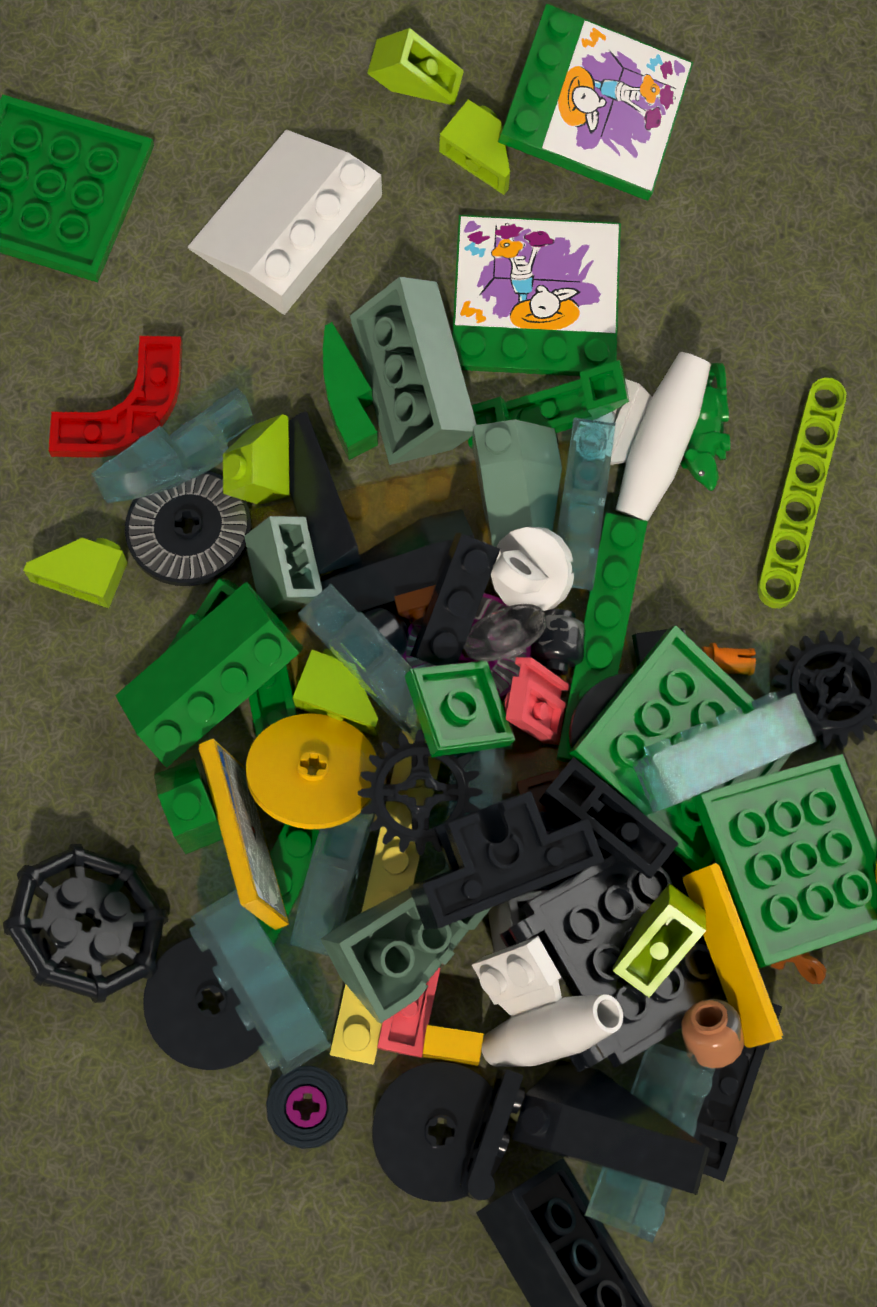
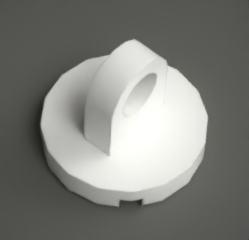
M524 527L511 531L499 541L497 548H500V551L493 565L491 578L495 591L505 604L516 611L532 608L536 610L535 613L554 609L566 599L574 580L571 565L573 558L570 549L560 536L547 528Z

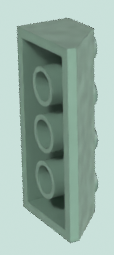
M398 277L350 315L366 379L372 389L373 406L389 465L453 450L472 437L473 426L477 425L437 282Z

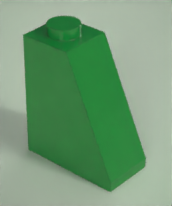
M194 758L154 774L158 798L173 836L185 854L223 839L215 808Z

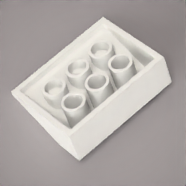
M285 130L188 245V249L285 315L382 197L381 174L348 152Z

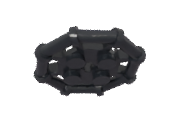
M79 843L70 844L68 850L33 866L24 865L17 872L19 881L9 917L3 922V929L6 935L11 936L35 976L33 981L39 986L43 983L89 997L93 1003H103L107 996L142 978H152L157 971L155 961L163 926L169 919L167 911L160 908L136 870L138 868L137 864L133 861L126 863L83 849L82 844ZM84 868L117 879L112 885H108L85 877ZM66 869L70 871L71 878L55 888L44 881ZM124 884L142 913L132 914L130 911L128 898L119 892ZM33 895H36L43 901L39 919H30L28 917ZM86 915L95 922L96 927H92L89 932H84L81 930L82 923L76 921L75 917ZM145 928L140 951L136 953L128 946L132 929ZM32 934H39L42 941L44 938L51 946L49 952L52 956L49 961L44 956ZM118 959L126 965V967L107 977L102 975L101 967L109 961L113 962ZM59 963L86 971L87 977L56 967Z

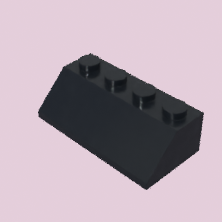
M563 1158L476 1212L531 1307H652Z

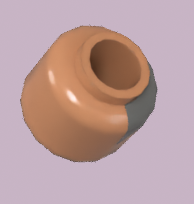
M708 999L692 1005L685 1012L681 1023L682 1035L686 1051L694 1062L703 1067L720 1068L733 1063L741 1055L745 1044L740 1016L732 1005L722 1000Z

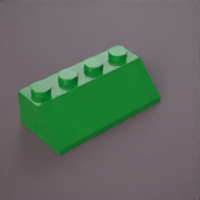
M245 582L115 696L138 737L167 768L295 658L304 647L252 587Z

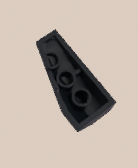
M459 509L421 518L360 554V562L333 570L320 578L324 597L311 604L316 629L348 622L379 607L395 611L397 606L394 596L437 585L456 532L474 538L463 510Z

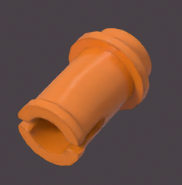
M710 643L709 647L702 646L701 648L725 673L753 676L755 672L756 658H751V656L756 654L754 648L718 647L716 643Z

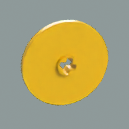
M323 714L293 715L271 724L254 740L246 760L247 785L256 803L274 819L303 829L331 828L355 818L371 802L370 798L358 795L359 790L371 787V783L364 780L360 775L364 771L376 772V767L372 765L368 758L370 755H377L365 735L345 721H340ZM309 766L318 767L316 775L308 774Z

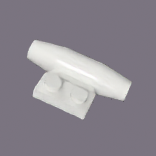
M679 352L653 396L639 383L625 379L629 402L598 419L580 426L571 448L573 451L610 465L626 463L616 511L635 519L648 521L672 483L700 416L711 366L706 360L692 354Z
M538 936L486 955L472 964L480 979L483 990L489 995L493 1004H499L511 1016L483 1037L482 1054L485 1060L492 1066H537L581 1053L615 1033L622 1026V1008L619 1002L610 995L562 998L558 980L561 976Z

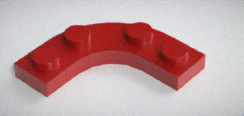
M139 336L137 377L133 390L122 403L110 410L98 412H51L48 450L51 457L96 458L114 456L132 450L154 436L168 420L178 399L183 345L181 336Z

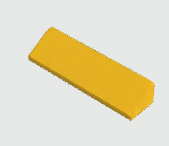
M715 863L687 874L683 877V883L689 898L706 910V932L703 936L727 1001L740 1016L744 1034V1045L752 1048L782 1039V1030L720 866Z

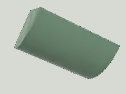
M269 516L244 536L256 593L274 614L286 613L306 607L324 597L306 517Z

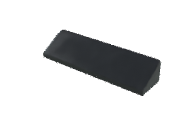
M304 411L288 421L289 492L298 517H306L317 569L321 575L360 562V556L355 537L308 413Z

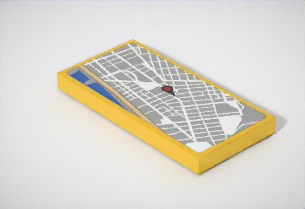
M215 739L205 741L199 744V752L240 904L274 930L287 926L289 921L256 803L247 785L245 767Z

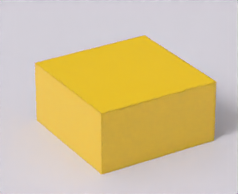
M427 1025L423 1058L478 1066L484 1033Z

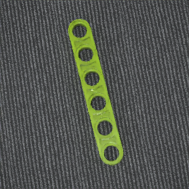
M822 378L813 383L804 405L758 582L757 593L759 598L765 605L771 608L779 609L786 607L792 602L798 591L846 402L844 386L833 378ZM820 390H829L835 394L837 404L831 408H824L816 402L815 393ZM810 427L822 428L828 436V441L822 445H814L807 440L805 431ZM802 464H809L817 470L818 479L812 483L802 482L796 475V468ZM791 502L804 504L808 510V518L803 521L790 519L786 513V506ZM782 540L794 542L799 550L798 556L792 560L781 558L777 554L776 544ZM774 578L783 580L789 588V594L782 599L771 597L767 593L766 582Z

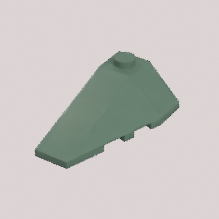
M516 419L473 426L472 448L490 545L497 547L499 541L511 531L524 527H540L552 531L562 471L555 429Z
M448 867V868L444 869L443 871H441V872H439V873H437V874H435V875H433V876H431V877H434V876H436V875H439V874H441V873H444V872H446V871H449L450 869H449V867ZM408 888L360 913L320 938L340 978L375 1020L382 1023L419 999L427 989L426 983L442 964L446 965L455 954L453 952L454 948L469 930H474L491 908L442 928L425 930Z

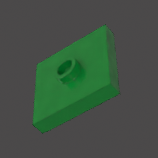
M487 660L414 668L405 674L404 677L431 757L508 747L515 741L509 721L506 720V713Z

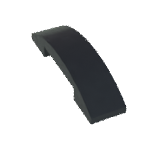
M771 1003L778 1020L782 1006ZM770 1043L752 1048L744 1045L741 1055L733 1063L725 1067L709 1068L688 1132L710 1148L703 1174L725 1181L739 1139L737 1134L765 1050L769 1049Z

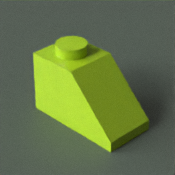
M408 28L377 39L367 74L391 92L455 105L464 70L416 32Z
M468 99L440 133L439 152L503 195L509 190L510 168L506 146L498 142L502 131L501 120L498 119L497 115L490 108L483 105L478 106Z
M281 414L252 425L223 453V494L254 504H265L289 496L288 416Z
M80 538L26 562L23 571L30 582L109 608L128 562L118 544L104 538H97L96 542Z
M324 649L323 653L311 650L293 695L295 708L312 714L328 715L331 718L351 724L359 731L377 736L379 719L353 664L347 662L348 658L340 652L331 649Z
M669 883L639 920L613 966V972L650 998L706 932V910Z

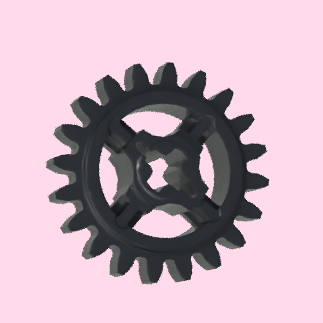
M823 630L816 636L814 644L805 635L799 642L801 650L791 645L785 652L789 660L780 659L775 668L784 675L774 676L771 685L782 689V691L774 694L771 701L775 704H785L777 718L778 720L789 717L793 719L794 722L788 730L790 734L797 732L801 728L805 730L804 744H808L814 736H818L821 750H825L832 739L835 740L838 749L843 750L848 744V736L856 745H859L865 739L864 732L873 735L877 731V723L875 721L877 720V662L872 663L870 661L875 648L872 646L860 652L858 650L860 637L856 636L847 645L844 643L843 632L838 631L832 642H830ZM820 660L836 661L835 665L828 669L820 670L816 668L815 671L806 668L807 665ZM852 670L860 679L864 696L859 694L860 690L852 680ZM836 676H838L835 684L837 686L835 691L837 694L826 704L825 701L829 695L827 694L828 684L832 683ZM799 684L804 686V691L812 699V710L805 705L799 691ZM850 709L858 713L853 718L843 721L827 720L829 714L833 711L841 710L847 712Z
M422 730L417 731L413 744H410L406 736L400 733L398 735V749H394L389 743L384 741L382 748L386 757L381 759L375 755L369 756L368 759L376 767V772H361L360 776L371 783L370 788L358 791L359 796L371 799V804L365 806L361 810V814H376L377 819L370 825V831L385 827L387 831L382 841L385 845L392 841L395 836L399 837V852L404 853L409 843L415 842L418 855H423L426 842L429 841L438 853L442 852L435 829H429L430 811L439 802L456 801L451 814L441 823L443 824L464 816L465 813L479 810L477 806L469 802L470 797L483 794V790L470 787L469 782L477 778L480 772H466L464 770V766L471 759L470 754L463 755L458 759L454 757V754L431 757ZM411 757V771L407 780L398 784H384L385 778L392 767L401 760ZM428 757L436 759L446 766L452 774L455 784H445L436 781L430 774ZM416 780H423L425 788L432 789V791H441L442 793L425 798L424 805L419 806L416 805L414 797L400 795L398 791H407L414 788ZM384 801L400 802L407 806L411 813L412 829L396 822L387 811Z

